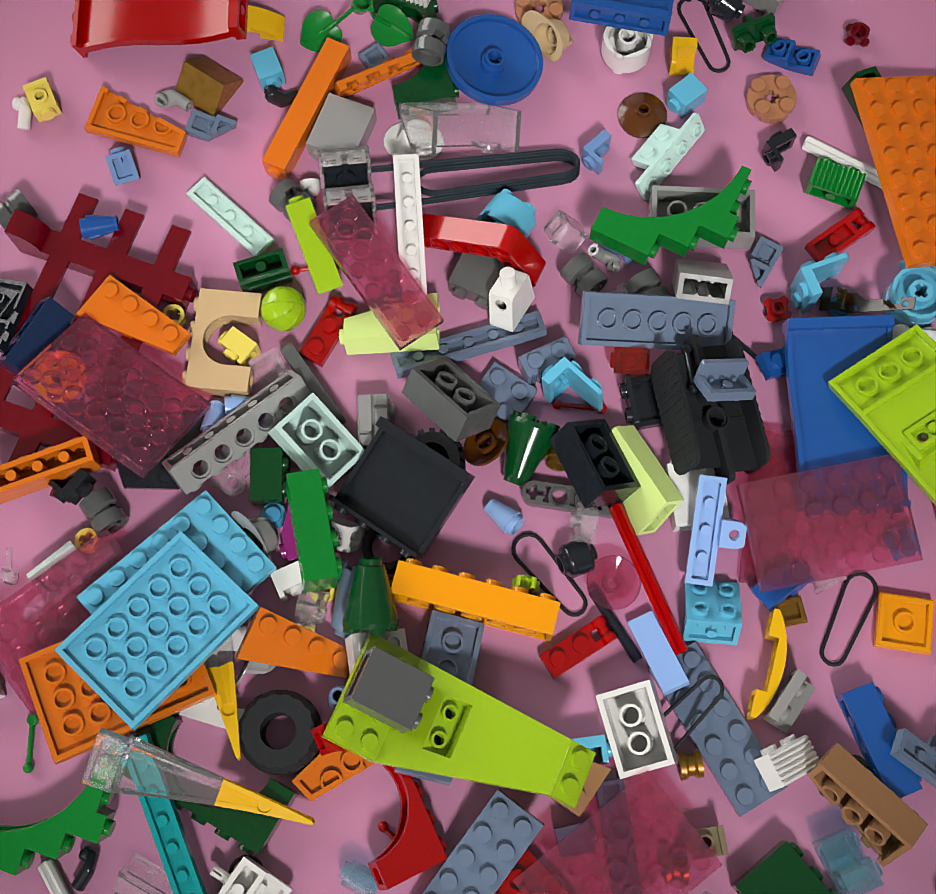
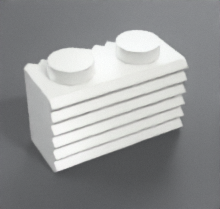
M792 734L779 741L780 747L777 748L776 744L760 750L762 756L755 759L754 762L770 792L782 788L808 774L819 761L820 757L817 756L814 746L808 740L809 736L803 735L796 738L795 734Z

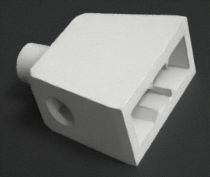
M505 267L500 270V276L489 292V317L491 325L513 332L534 300L535 295L528 274L516 271L511 267Z

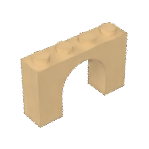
M200 288L199 297H195L194 300L195 321H191L190 324L192 342L186 349L188 367L187 370L184 369L182 374V384L185 385L190 394L217 397L237 394L252 397L255 374L251 367L217 363L208 357L207 348L211 336L223 326L238 324L262 327L263 318L260 306L263 296L261 293Z

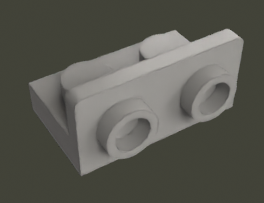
M799 669L791 672L762 719L781 732L787 733L815 690L814 686L805 681L808 675Z

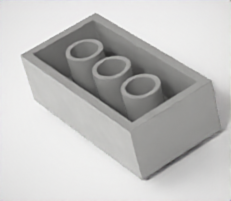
M652 185L649 196V217H665L684 213L708 202L724 188ZM748 189L746 195L740 194L737 200L741 202L736 216L739 217L736 227L740 229L734 241L727 242L725 246L727 249L750 250L755 239V190ZM699 238L696 247L721 248Z

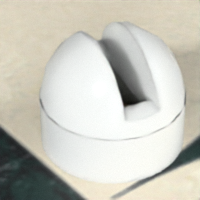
M316 178L301 180L300 187L302 192H307L311 197H317L321 188L320 180Z

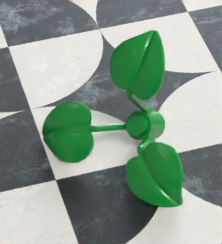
M351 0V8L334 22L330 13L326 11L316 10L311 12L302 24L300 44L308 50L320 52L327 37L341 42L342 32L336 25L353 12L357 15L370 13L371 17L375 19L371 25V34L374 40L382 46L393 47L414 39V33L408 18L398 7L384 4L379 8L376 15L372 7L373 0Z

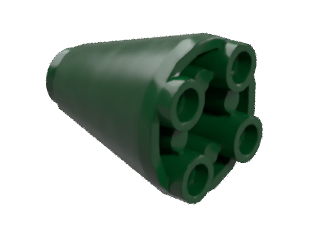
M513 410V413L508 418V443L504 455L503 473L505 475L503 480L523 487L524 482H528L552 447L549 440L559 431L560 426L548 421L536 420V416Z
M381 557L360 558V564L356 567L342 618L343 633L355 634L360 633V630H369V635L382 636L386 635V631H397L399 620L386 567L382 564Z

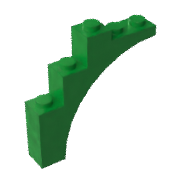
M741 166L733 180L717 196L703 205L684 213L665 217H638L621 214L602 207L591 227L589 239L643 265H646L649 257L655 258L660 246L685 257L689 249H695L699 238L724 249L728 241H734L740 229L736 227L739 219L736 213L741 204L737 200L740 194L746 195L752 183L748 179L751 169Z
M112 749L104 753L95 775L83 792L69 806L56 815L35 823L0 825V870L14 876L30 868L35 858V852L57 860L72 850L76 840L75 836L96 844L110 837L116 826V821L113 820L116 810L106 806L110 805L114 797L115 790L112 789L114 781L119 778L123 770L124 762H121L123 752Z

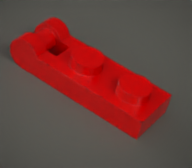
M857 208L807 243L804 249L815 262H819L832 253L839 252L840 254L858 240L870 234L876 226L872 221L868 222L863 216L865 213L860 208ZM852 223H856L859 229L857 230Z
M334 294L329 301L328 307L299 351L300 356L322 368L339 341V330L343 329L344 318L355 316L358 305L352 302L347 303L343 301L341 296ZM337 310L344 312L341 318L335 316Z
M604 615L597 617L539 655L553 680L618 638L615 632H611L606 625L607 620ZM597 629L602 638L595 642L590 633Z

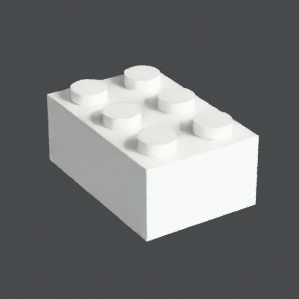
M646 680L596 695L620 779L679 763L654 681Z

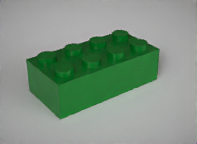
M320 468L287 473L286 492L303 592L336 588L337 581L341 579L343 570L340 556L335 557L334 553L337 552L336 546H338L336 530H330L333 513L331 503L325 502L328 493L326 476L321 477Z

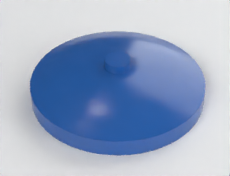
M483 14L466 19L451 33L446 46L445 65L453 83L466 96L483 104L505 106L515 104L533 92L542 74L543 56L534 36L520 23L500 15Z

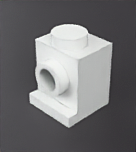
M298 561L282 567L271 574L278 595L283 602L288 600L287 595L290 593L292 596L303 593Z

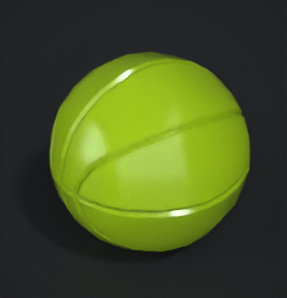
M278 286L268 291L263 297L260 306L261 316L264 322L274 330L291 331L302 323L306 315V303L303 296L292 287Z

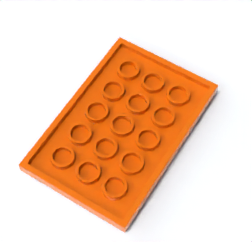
M63 641L18 659L53 762L56 765L134 732L55 651ZM205 662L136 730L216 696L217 693Z

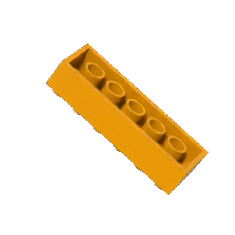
M406 558L405 562L398 561L391 586L394 601L485 623L487 626L540 640L551 641L561 602L555 601V596L540 593L538 597L528 594V589L513 586L512 589L504 588L501 582L486 579V582L477 581L474 575L459 572V576L448 573L449 569L433 565L432 569L421 566L422 562Z

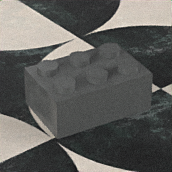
M448 357L413 367L401 392L455 442L490 429L501 406L498 401Z

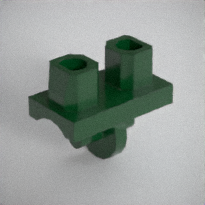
M769 13L753 20L749 14L743 16L742 24L731 27L733 50L741 49L744 53L753 51L758 42L764 41L767 45L775 43L777 41V31L774 14Z

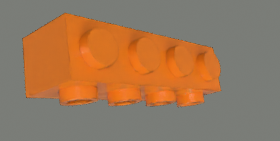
M87 435L56 446L47 447L42 451L21 456L8 463L0 464V504L51 487L48 485L50 480L57 484L68 481L80 468L87 473L102 469L95 444Z

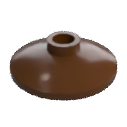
M632 94L625 98L619 106L618 122L621 128L633 137L649 138L660 124H666V107L658 97L652 94ZM639 110H646L647 113H641Z
M494 420L490 429L467 437L463 446L465 460L473 466H484L497 459L508 443L507 426L500 420Z

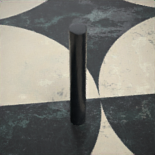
M598 588L589 593L592 601L606 618L609 627L617 635V639L632 662L635 663L642 659V655Z

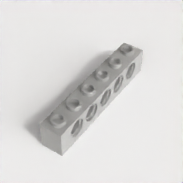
M290 369L161 463L186 495L194 492L211 476L220 474L226 465L233 460L243 457L252 446L262 443L267 438V435H269L268 432L307 398L311 392L301 376ZM287 397L285 404L279 407L281 400ZM266 413L265 418L258 422L260 415ZM244 429V433L236 438L238 431ZM223 444L222 450L218 453H215V449L219 445ZM202 460L201 465L193 469V465L197 461Z

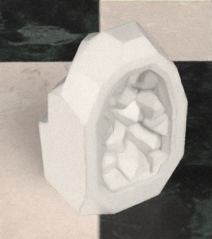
M333 517L330 530H336L338 541L336 549L345 553L358 550L362 545L365 529L353 521L341 517Z

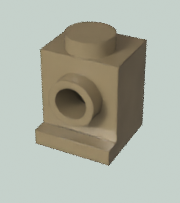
M723 825L686 830V837H682L684 852L686 855L690 854L691 860L729 855ZM704 837L710 841V846L707 849L702 848L700 844L701 839Z

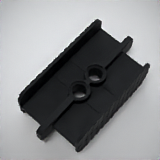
M690 335L683 342V344L688 343L692 346L690 357L694 376L703 359L746 358L743 346L737 339H731L725 345L702 347L700 337L698 335ZM667 350L653 362L650 371L651 382L654 387L653 390L656 395L655 398L658 403L657 406L660 411L659 414L662 419L661 422L664 427L663 430L666 435L665 438L668 443L667 446L675 473L685 475L691 470L714 468L715 476L727 477L728 485L735 480V472L744 471L746 474H753L769 462L771 457L770 446L767 441L768 438L763 426L756 395L753 400L707 401L700 390L696 394H691L688 391L690 382L684 354L675 355L672 350ZM747 367L744 375L752 385V379Z

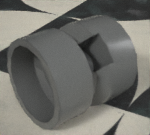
M436 18L422 19L419 22L412 57L423 65H441L444 61L446 45L448 44L451 32L449 25Z
M286 178L278 183L269 196V203L279 212H284V217L289 221L290 219L285 208L286 205L290 204L289 199L303 195L304 199L310 197L314 210L317 202L307 192H302L301 187L291 178Z
M18 188L6 196V202L0 201V224L4 229H6L15 209L33 217L38 216V213Z
M584 252L572 258L560 272V276L568 285L576 286L574 291L581 299L583 291L600 292L609 280L599 268H593L594 262Z
M648 268L637 273L625 285L629 293L670 296L666 287L659 286L661 284L660 277L654 268Z
M108 487L97 489L79 503V507L85 517L89 520L92 519L91 526L99 538L116 533L129 521L123 508L116 507L117 499Z

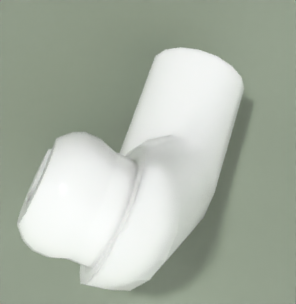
M23 96L21 98L15 97L12 101V107L19 111L17 128L30 130L32 112L28 98Z

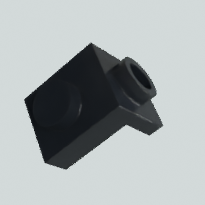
M792 128L784 132L780 130L774 133L764 145L762 158L765 164L771 166L774 172L780 169L784 160L780 153L790 149L797 137Z
M80 468L64 487L53 480H50L48 485L54 489L51 494L63 504L68 500L72 504L77 505L82 498L87 497L92 492L93 485L97 480Z

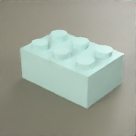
M314 393L305 398L268 432L302 471L320 468L321 477L326 476L328 488L347 472L365 451Z

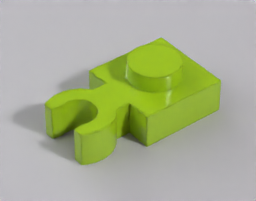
M516 575V578L512 579L511 589L513 586L522 587L529 590L528 594L538 596L540 581H537L536 577L530 575Z

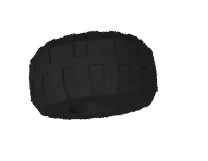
M277 689L257 696L247 705L239 720L240 747L243 755L254 767L268 774L287 775L300 771L313 760L319 751L310 731L322 725L319 712L310 700L294 691ZM278 716H289L295 722V738L286 748L274 749L268 744L266 739L267 726L270 721Z

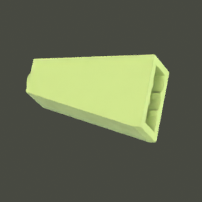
M438 293L427 294V302L402 304L400 302L344 318L343 329L339 330L340 344L345 346L347 355L440 349L441 308Z
M615 426L611 431L641 485L623 504L636 535L654 533L685 499L635 426Z

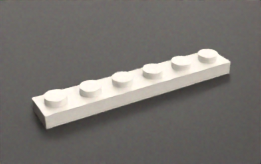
M419 154L393 155L401 304L427 302Z

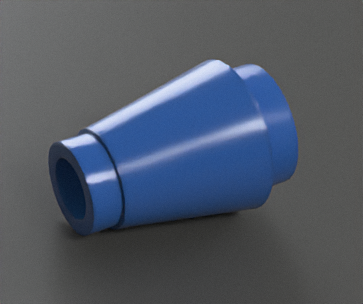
M85 215V218L79 219L80 230L84 239L94 240L115 231H120L117 215Z

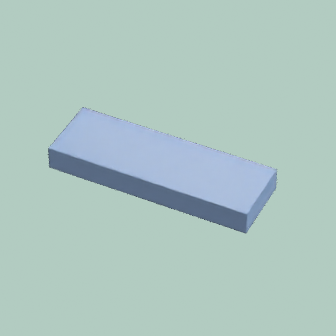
M650 611L628 621V626L663 695L666 696L689 685V680L653 612Z

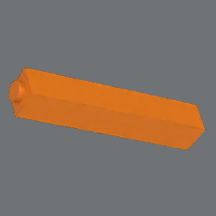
M327 37L262 159L265 172L272 178L286 179L292 174L306 147V142L328 94H334L336 81L342 79L352 60L350 46Z

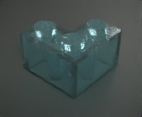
M849 828L839 829L812 842L838 894H865L884 885L881 879L883 872L875 859L871 860L870 856H862L859 850L862 847L860 840L854 832H850Z

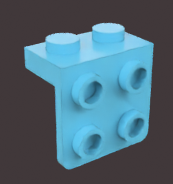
M835 252L826 256L822 261L815 262L812 260L800 266V270L794 276V280L789 286L792 304L794 307H798L800 314L812 310L823 293L818 282L833 278L840 273L850 258L847 252L842 254Z
M563 357L558 363L548 366L543 372V396L550 404L570 387L594 410L600 412L603 409V388L596 379H589L583 374V369L577 362H570L566 357Z

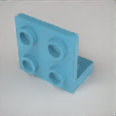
M713 581V587L684 583L686 610L682 629L684 641L737 645L742 628L739 583Z

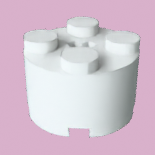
M607 26L603 34L601 47L604 62L615 74L631 73L641 69L648 63L653 34Z

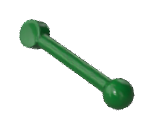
M34 714L27 717L29 736L26 763L23 765V771L27 774L34 770V765L32 764L35 725L39 723L38 716Z

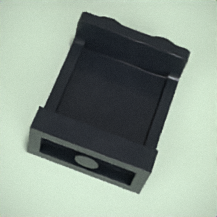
M625 374L622 383H619L621 399L625 398L627 408H624L626 423H631L637 430L663 426L650 374L630 377V374Z

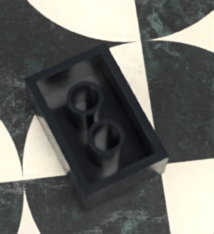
M605 419L567 422L549 440L584 509L622 503L641 487Z

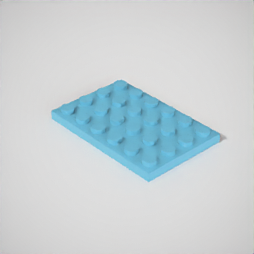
M205 490L80 593L77 598L92 615L180 531L246 594H249L277 568Z
M180 531L70 634L55 651L135 731L258 610L259 605Z

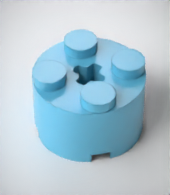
M503 189L488 203L477 217V221L513 226L527 238L536 226V218L534 216L536 209L530 203L522 202L515 197L510 190Z

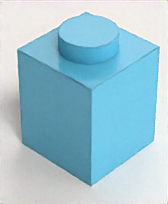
M273 47L250 55L254 71L263 92L268 85H274L277 89L281 85L286 84L283 70Z
M691 72L669 89L666 100L667 105L673 113H677L683 119L705 101L708 89Z

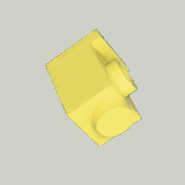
M46 77L22 86L31 109L39 122L51 120L55 116L62 114L54 91Z
M234 326L229 331H225L218 340V344L224 349L223 354L233 362L237 360L239 366L249 367L261 353L258 344Z

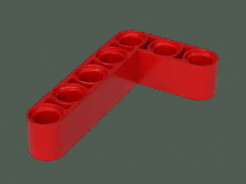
M422 214L424 247L497 258L505 267H511L516 271L528 274L532 287L536 286L546 262L526 237L515 227L492 222Z

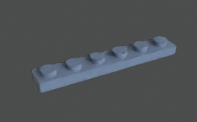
M538 310L524 314L513 332L489 324L441 338L440 349L401 351L392 352L390 355L397 378L400 379L409 376L413 367L444 357H448L455 363L547 336V330Z

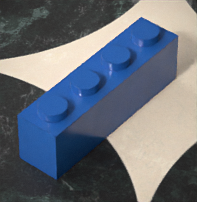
M873 682L836 696L862 756L874 776L894 791L899 798L923 789L920 784L922 778L890 755L896 736L895 728H897L892 714L887 713L882 703L884 702V696L879 687H875Z

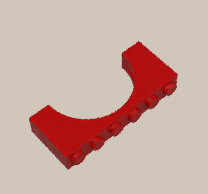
M328 722L310 730L321 756L338 751H348L322 738ZM382 765L389 772L398 789L401 805L400 820L390 844L378 857L369 862L368 866L378 889L389 890L447 859V856L445 854V842L440 835H437L434 829L433 815L423 804L421 799L423 798V793L418 783L413 781L412 776L394 772L395 767Z

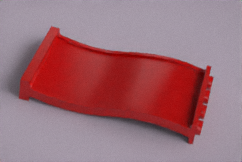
M75 0L74 12L72 13L73 31L70 36L71 46L83 58H86L89 52L120 46L189 45L213 42L235 37L236 40L246 39L248 0Z

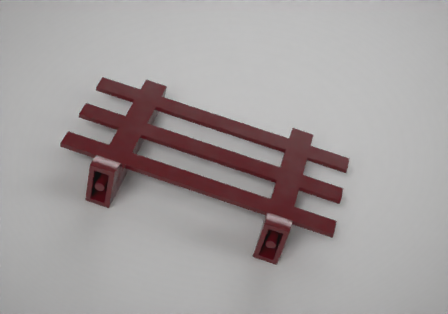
M79 193L61 232L52 230L39 219L15 209L4 232L20 252L45 260L46 263L31 293L13 338L41 299L47 297L54 298L67 268L93 277L79 310L109 275L130 290L140 293V297L156 309H158L161 301L169 304H177L187 310L189 303L195 300L197 287L191 277L174 271L192 232L171 225L153 265L127 256L144 221L145 216L143 214L125 209L119 221L120 231L114 232L108 247L104 248L81 240L82 234L79 219L85 218V215H93L99 202L96 198ZM76 315L71 325L72 328L66 335L59 352H67L80 359L96 323L89 320L86 321ZM124 335L121 336L80 427L53 418L60 403L48 402L38 396L32 410L5 401L17 376L0 365V431L19 437L8 462L16 460L21 456L38 452L40 445L44 447L56 446L75 437L87 435L96 446L101 466L115 472L117 466L110 441H108L106 436L101 435L105 426L99 409L100 407H114L143 342ZM66 377L58 378L57 383H65ZM69 480L59 483V485L64 487Z

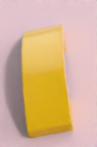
M248 5L247 32L259 33V38L283 41L285 17L263 8Z
M773 609L769 612L763 638L774 641L763 691L756 689L751 692L745 719L752 720L763 712L775 695L782 679L787 654V636L783 616L779 609Z

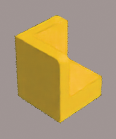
M673 36L669 58L670 76L686 77L691 72L694 74V58L698 38Z

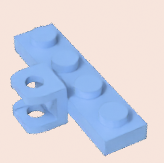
M699 474L685 583L713 587L718 547L740 549L745 545L747 527L744 523L736 519L722 517L727 477ZM737 530L736 537H729L730 531Z

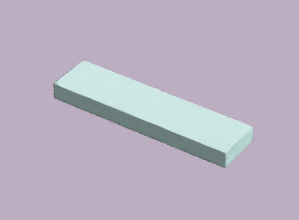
M205 177L186 193L188 198L253 256L266 253L276 243L265 230Z

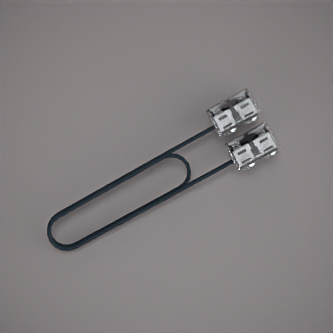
M368 146L317 150L327 242L378 237L376 211L396 208V202L376 204L371 173L394 171L393 164L371 166ZM546 149L420 161L419 168H424L420 171V179L426 174L552 161H563L574 166L570 171L443 190H429L421 186V193L430 196L428 198H421L422 205L495 195L503 189L516 192L568 184L576 180L580 174V159L577 154L570 150Z

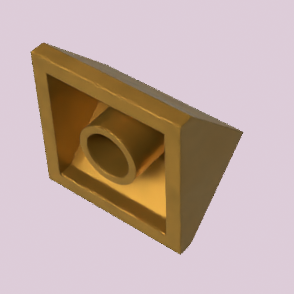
M200 56L184 61L175 90L192 100L193 106L208 115L216 117L242 85L243 79L207 57Z

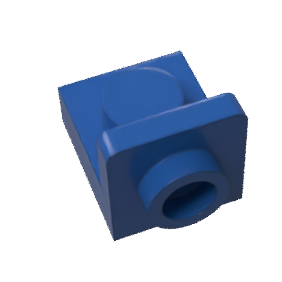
M785 346L778 350L760 353L755 357L765 381L786 376Z

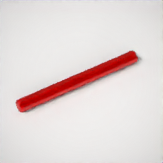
M616 503L609 507L611 516L674 654L680 655L686 652L688 647L622 503Z

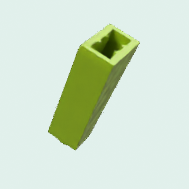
M303 195L289 199L290 204L286 205L285 208L317 295L343 286L310 197L304 199Z

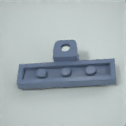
M906 728L897 730L890 755L936 788V735L930 736L925 743Z

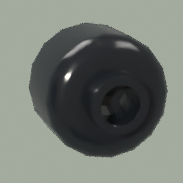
M708 0L707 2L709 13L724 22H730L734 17L738 19L745 8V5L742 4L743 0Z
M576 539L561 545L558 549V554L555 555L560 572L563 575L567 574L571 578L591 572L595 567V560L598 558L593 544H588L583 539Z

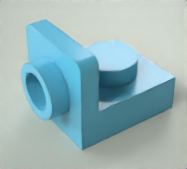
M605 734L571 739L594 752V748H599L601 764H608L609 757H613L609 740L605 739Z

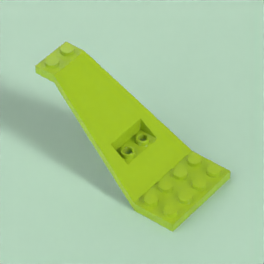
M915 325L828 381V386L936 505V342L918 325ZM920 438H926L927 440H926V441H919L918 439H920Z
M368 635L322 735V738L371 763L542 794L569 808H576L596 752L380 636ZM374 646L435 678L431 685L434 687L433 694L427 703L424 702L420 711L423 714L417 728L412 729V731L402 733L343 703L366 651ZM446 709H449L452 713L450 719L445 715ZM435 735L440 737L439 745H436L434 742Z

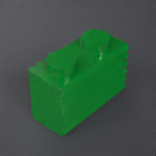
M818 158L804 193L853 209L858 200L866 174L861 173L855 167L846 168V166L837 165L832 159Z

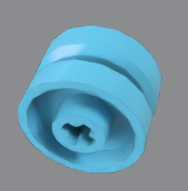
M931 267L905 268L891 282L884 292L883 299L885 301L890 300L893 304H901L902 297H916L914 309L883 311L885 315H894L895 325L905 324L909 328L918 325L920 328L930 326L936 319L935 269ZM908 301L903 302L902 306L906 307Z

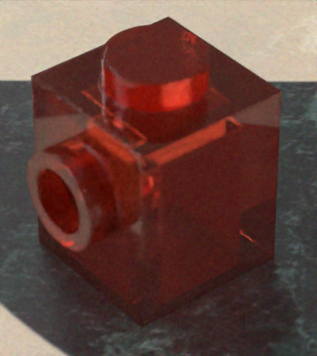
M615 347V352H611L610 367L614 368V373L649 375V348Z

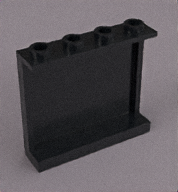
M380 416L375 424L379 429L337 495H330L328 499L335 503L333 508L346 516L350 513L355 516L356 520L354 522L362 528L369 530L371 527L377 531L376 537L384 543L390 545L393 542L399 546L398 552L406 558L413 559L415 557L423 559L475 476L390 420Z

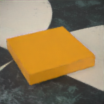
M879 592L877 596L873 647L930 655L935 600Z

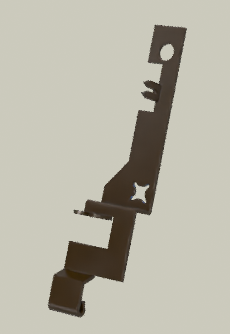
M821 287L823 293L819 298L821 300L819 311L843 309L846 313L911 310L915 307L916 297H902L901 304H893L890 300L885 301V299L865 300L858 293H850L847 289L837 287L839 293H836V297L840 301L830 302L833 287ZM908 301V305L903 307V302ZM852 305H857V310L853 309Z

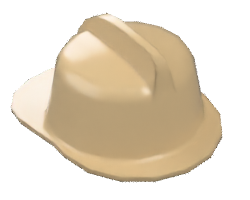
M533 10L523 15L521 25L534 36L542 54L549 61L559 60L563 50L573 43V38L569 35L565 23L558 19H547L543 14Z

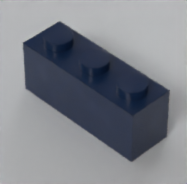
M51 297L41 299L10 342L6 353L1 354L0 365L22 381L31 379L36 364L46 355L54 353L58 348L56 343L59 338L66 336L71 330V321L75 316Z

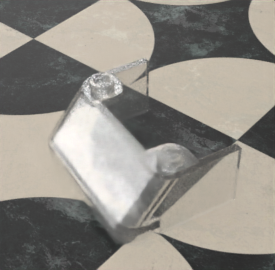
M404 102L399 104V115L409 146L415 150V154L436 155V147L471 146L480 148L481 153H495V149L519 152L522 111L479 102Z

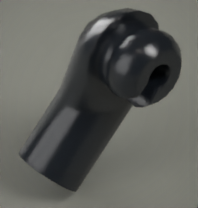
M268 85L264 89L265 99L279 108L291 105L298 93V90L295 89L284 94L277 90L274 85Z
M89 845L84 846L78 855L79 859L84 861L72 882V887L77 891L85 890L94 875L99 859L97 849H92Z

